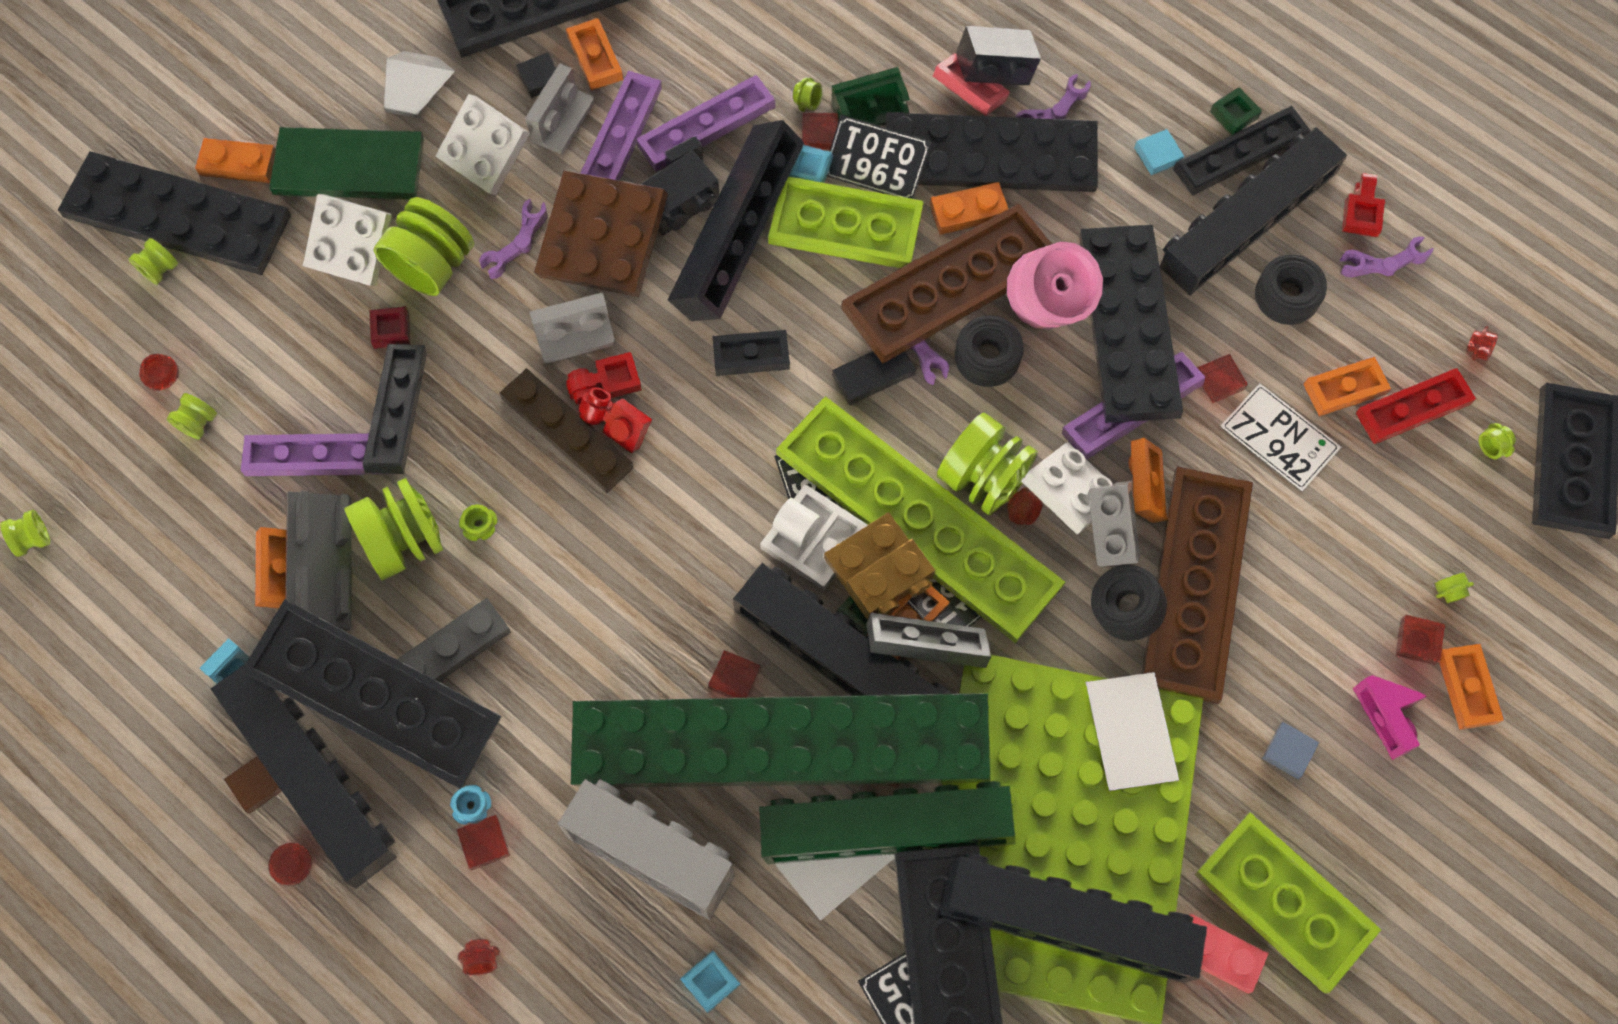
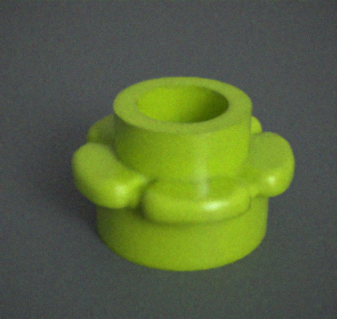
M805 77L793 89L792 98L794 103L798 105L799 111L805 112L806 109L814 111L820 105L822 85L814 82L813 78Z
M1491 423L1479 435V446L1487 457L1498 459L1502 456L1510 457L1513 455L1516 438L1510 428L1499 423Z
M475 504L463 511L459 519V527L463 529V536L470 541H477L478 539L487 540L495 533L494 526L498 520L493 510L483 505ZM481 521L482 525L477 527L475 523Z
M1465 572L1447 577L1434 583L1438 592L1435 596L1438 599L1444 597L1447 604L1470 596L1468 588L1474 586V582L1468 581Z

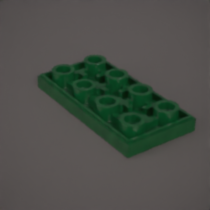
M279 127L269 189L272 195L317 197V194H324L331 197L411 199L417 197L424 143L422 131Z

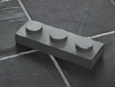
M485 598L397 660L440 682L507 636L511 631L488 598Z
M871 613L867 622L870 652L982 668L987 667L991 658L986 631L983 628Z

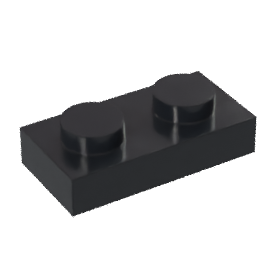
M786 330L712 336L716 376L790 370Z

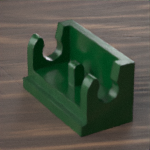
M899 67L832 85L831 107L838 122L840 116L843 115L877 126H883L886 124V112L910 113L906 103L910 98Z

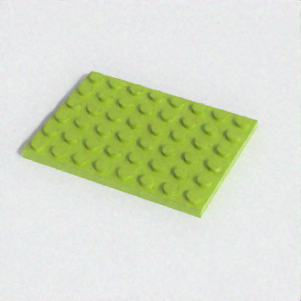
M991 655L986 668L964 665L958 694L988 693L990 781L1001 782V786H1010L1016 845L980 847V855L990 859L989 865L1003 869L1007 865L1023 867L1031 871V877L1045 881L1047 877H1057L1070 881L1072 883L1071 888L1086 892L1087 889H1099L1111 893L1112 900L1127 904L1129 900H1136L1152 905L1153 912L1167 915L1168 912H1176L1203 699L1158 689L1179 777L1178 781L1109 791L1086 682L1108 678ZM942 783V785H958L960 790L976 789L977 783ZM990 928L999 992L1146 1024H1162L1167 978Z

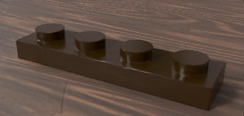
M527 368L500 392L501 399L606 494L634 469L632 461L595 428L584 422L577 412Z

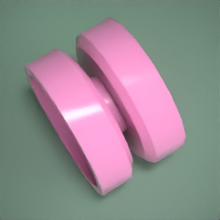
M1057 242L1024 254L1013 264L1007 278V297L1011 309L1022 322L1038 329H1053L1086 319L1097 308L1102 296L1103 277L1098 262L1088 250L1076 243Z

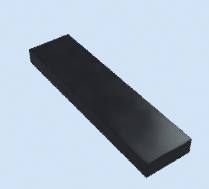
M1291 105L1176 162L1173 170L1193 196L1272 157L1274 154L1286 150L1287 146L1299 134L1306 136L1311 130Z
M387 345L363 460L365 473L404 474L427 356L425 345Z

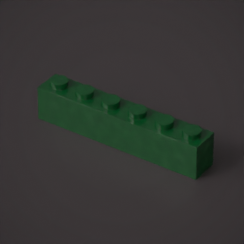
M985 781L977 783L976 789L960 790L958 785L949 784L937 786L934 788L935 792L918 793V789L901 788L894 790L892 796L877 797L875 792L864 791L852 794V799L836 800L833 795H818L811 797V802L796 804L795 800L789 798L774 799L770 801V806L759 807L761 857L768 865L893 855L898 852L979 845V848L1016 845L1010 786H1001V782Z

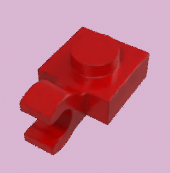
M1362 173L1361 182L1356 183L1354 194L1349 193L1345 199L1342 232L1376 238L1382 232L1385 199L1375 198L1377 175Z

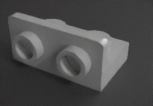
M559 63L525 117L531 142L559 154L565 152L594 105L593 96L577 90L572 68Z
M603 292L529 312L544 363L559 361L615 345V338L610 325Z
M1117 482L1113 486L1091 488L1088 491L1097 565L1102 567L1137 563L1141 555L1132 482Z

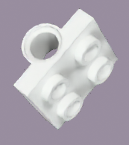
M468 94L435 157L487 193L497 195L530 133L478 97Z
M317 194L303 266L366 285H376L381 263L376 258L373 249L388 229L392 214L328 195Z
M1068 442L1032 468L1021 481L1077 535L1092 523L1088 491L1091 488L1113 486L1109 478L1102 475L1085 459L1080 451L1076 450Z
M804 484L795 498H790L781 507L774 519L772 529L760 543V548L825 591L835 577V574L823 558L824 553L866 527L867 524Z

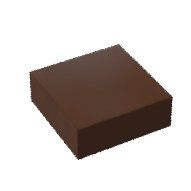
M258 756L224 779L244 811L248 814H251L282 792Z

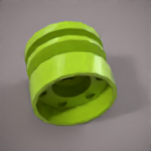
M414 197L408 201L404 211L398 214L396 218L398 227H388L375 244L373 251L380 263L404 284L420 293L437 296L453 274L451 267H459L464 260V256L469 254L475 243L466 227L452 214L429 200Z
M983 412L966 427L949 449L939 466L936 477L956 492L961 491L973 482L975 485L970 493L969 501L972 504H977L988 493L981 510L988 516H991L1003 504L1010 501L1023 485L1021 481L1030 471L1038 451L1028 445L1017 455L1023 441L1017 436L1002 447L1000 442L1006 427Z
M407 478L397 482L404 496V499L396 501L389 487H386L382 491L387 507L379 510L376 504L367 496L344 508L360 544L382 581L406 569L402 551L409 548L421 562L426 558L419 545L420 542L427 540L434 554L444 550L441 545L439 527L422 494L409 484Z

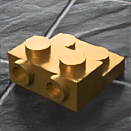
M889 512L825 552L823 557L867 621L871 613L890 615L900 606L898 601L908 594H911L914 598L931 587L932 582L930 580L935 573V569L913 538L909 540Z

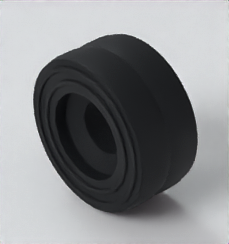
M1295 254L1279 256L1267 264L1257 281L1255 288L1257 305L1264 315L1277 323L1286 325L1300 324L1311 318L1323 302L1327 292L1326 277L1315 262L1304 256ZM1284 283L1295 284L1300 290V295L1296 297L1286 295L1281 285Z
M987 315L971 320L962 328L957 339L955 362L958 370L964 378L978 386L994 387L1006 383L1016 374L1024 352L1021 334L1011 322L998 316ZM984 344H992L999 350V355L996 358L987 359L979 353V347Z
M1121 565L1108 570L1098 579L1092 590L1091 607L1095 618L1108 634L1121 640L1135 641L1151 635L1160 627L1166 615L1167 599L1159 582L1148 570L1135 565ZM1135 594L1139 596V603L1134 610L1124 612L1119 609V602L1125 595Z

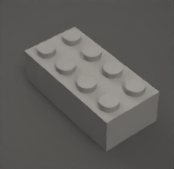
M585 779L558 822L566 837L710 921L735 877L733 864L728 859L730 854L710 842L705 847L701 846L691 838L693 835L691 831L676 822L671 821L669 826L664 825L655 817L657 813L653 809L635 800L632 806L619 797L620 791L610 784L598 780L597 784L594 785Z

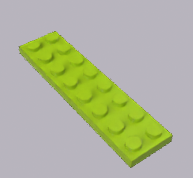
M826 396L776 448L777 456L867 525L889 512L909 540L913 538L935 569L933 579L1015 644L1065 584V581Z

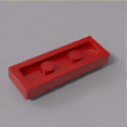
M1455 368L1364 405L1355 414L1375 445L1471 405L1476 400V397L1458 368Z

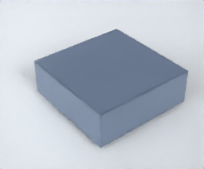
M1282 722L1278 726L1262 759L1299 779L1303 776L1319 742Z

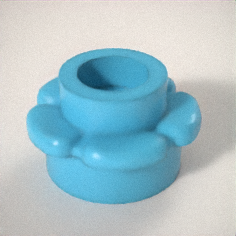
M467 785L459 789L452 796L450 807L454 811L452 814L453 818L462 825L468 823L477 825L483 822L487 817V810L491 808L489 794L482 792L481 788L477 785ZM474 802L475 806L472 809H468L467 804Z

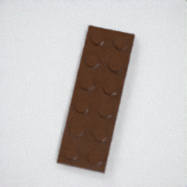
M1017 204L842 300L841 309L880 361L885 363L1007 293V278L1013 264L1024 254L1052 245V243L1022 206Z
M1179 466L1174 471L1157 581L1166 595L1167 611L1160 627L1147 637L1142 674L1155 673L1158 689L1202 698L1203 701L1219 704L1222 701L1253 482Z

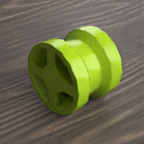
M149 238L144 243V249L139 254H133L128 258L135 269L155 285H158L163 280V274L167 270H173L178 265L177 260L172 254L152 238Z
M184 393L179 400V408L177 411L170 412L166 420L184 434L200 440L204 435V426L207 422L215 419L217 412L199 398Z
M35 510L24 512L23 517L18 520L7 519L0 523L3 538L16 557L26 555L28 550L35 546L43 548L50 545L48 530Z

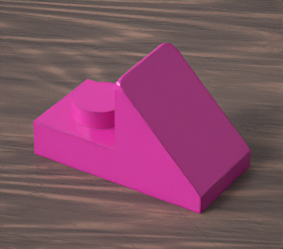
M1374 675L1365 678L1353 688L1392 760L1420 746L1414 724L1409 718L1404 717L1402 711L1426 698L1425 694Z

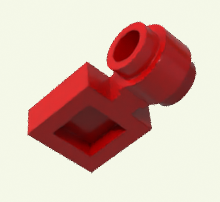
M631 352L596 360L595 367L597 373L593 374L586 368H580L571 371L567 375V391L570 399L574 400L576 405H580L584 393L593 387L606 390L611 395V398L642 391Z
M593 387L585 392L579 405L580 417L584 422L591 425H599L602 421H605L606 424L602 433L630 453L635 452L641 447L652 422L650 417L623 398L612 403L609 392L599 387Z

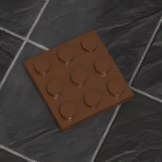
M563 170L534 273L540 278L639 297L668 193L662 188Z

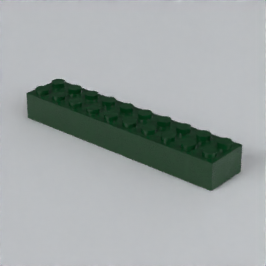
M988 693L573 701L571 785L580 787L585 779L594 785L597 784L598 780H602L614 788L980 783L990 781Z

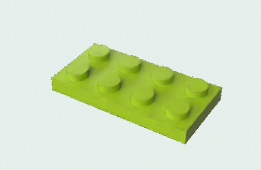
M788 177L776 202L768 235V244L902 268L912 262L924 201Z
M1251 812L1241 820L1194 874L1324 994L1330 993L1382 930Z

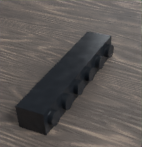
M784 120L753 125L668 297V301L690 321L721 319L805 142Z
M1317 127L1306 136L1299 134L1290 142L1284 154L1281 156L1274 154L1264 164L1262 172L1257 176L1253 173L1247 176L1241 182L1235 194L1232 196L1229 194L1224 195L1213 207V212L1208 216L1204 214L1198 216L1191 223L1186 234L1182 237L1175 235L1162 250L1165 254L1160 268L1191 296L1338 173L1347 154Z
M761 563L733 598L735 612L850 696L951 694L940 683L932 682L930 684L919 676L918 668L908 660L900 658L898 661L891 655L870 652L868 636L865 637L855 630V624L847 616L840 612H836L834 615L822 606L824 604L823 601L815 593L808 589L802 592L791 584L792 579L778 567L771 569L764 563Z
M244 664L210 688L344 881L355 889L397 858L390 847L396 843L395 839L382 823H379L377 826L373 824L367 815L373 810L359 790L352 794L344 782L350 778L337 759H333L331 762L328 761L322 752L327 747L326 743L313 727L307 731L299 719L305 716L296 701L290 697L284 699L276 689L242 672Z
M967 853L964 857L960 856L950 864L939 914L1181 983L1200 979L1207 927L1193 923V917L1179 912H1168L1167 915L1153 912V906L1148 903L1129 900L1125 904L1112 900L1111 893L1099 889H1087L1086 892L1071 888L1072 883L1065 879L1047 877L1045 881L1031 877V871L1023 867L1007 865L1003 869L989 865L990 859L977 854Z

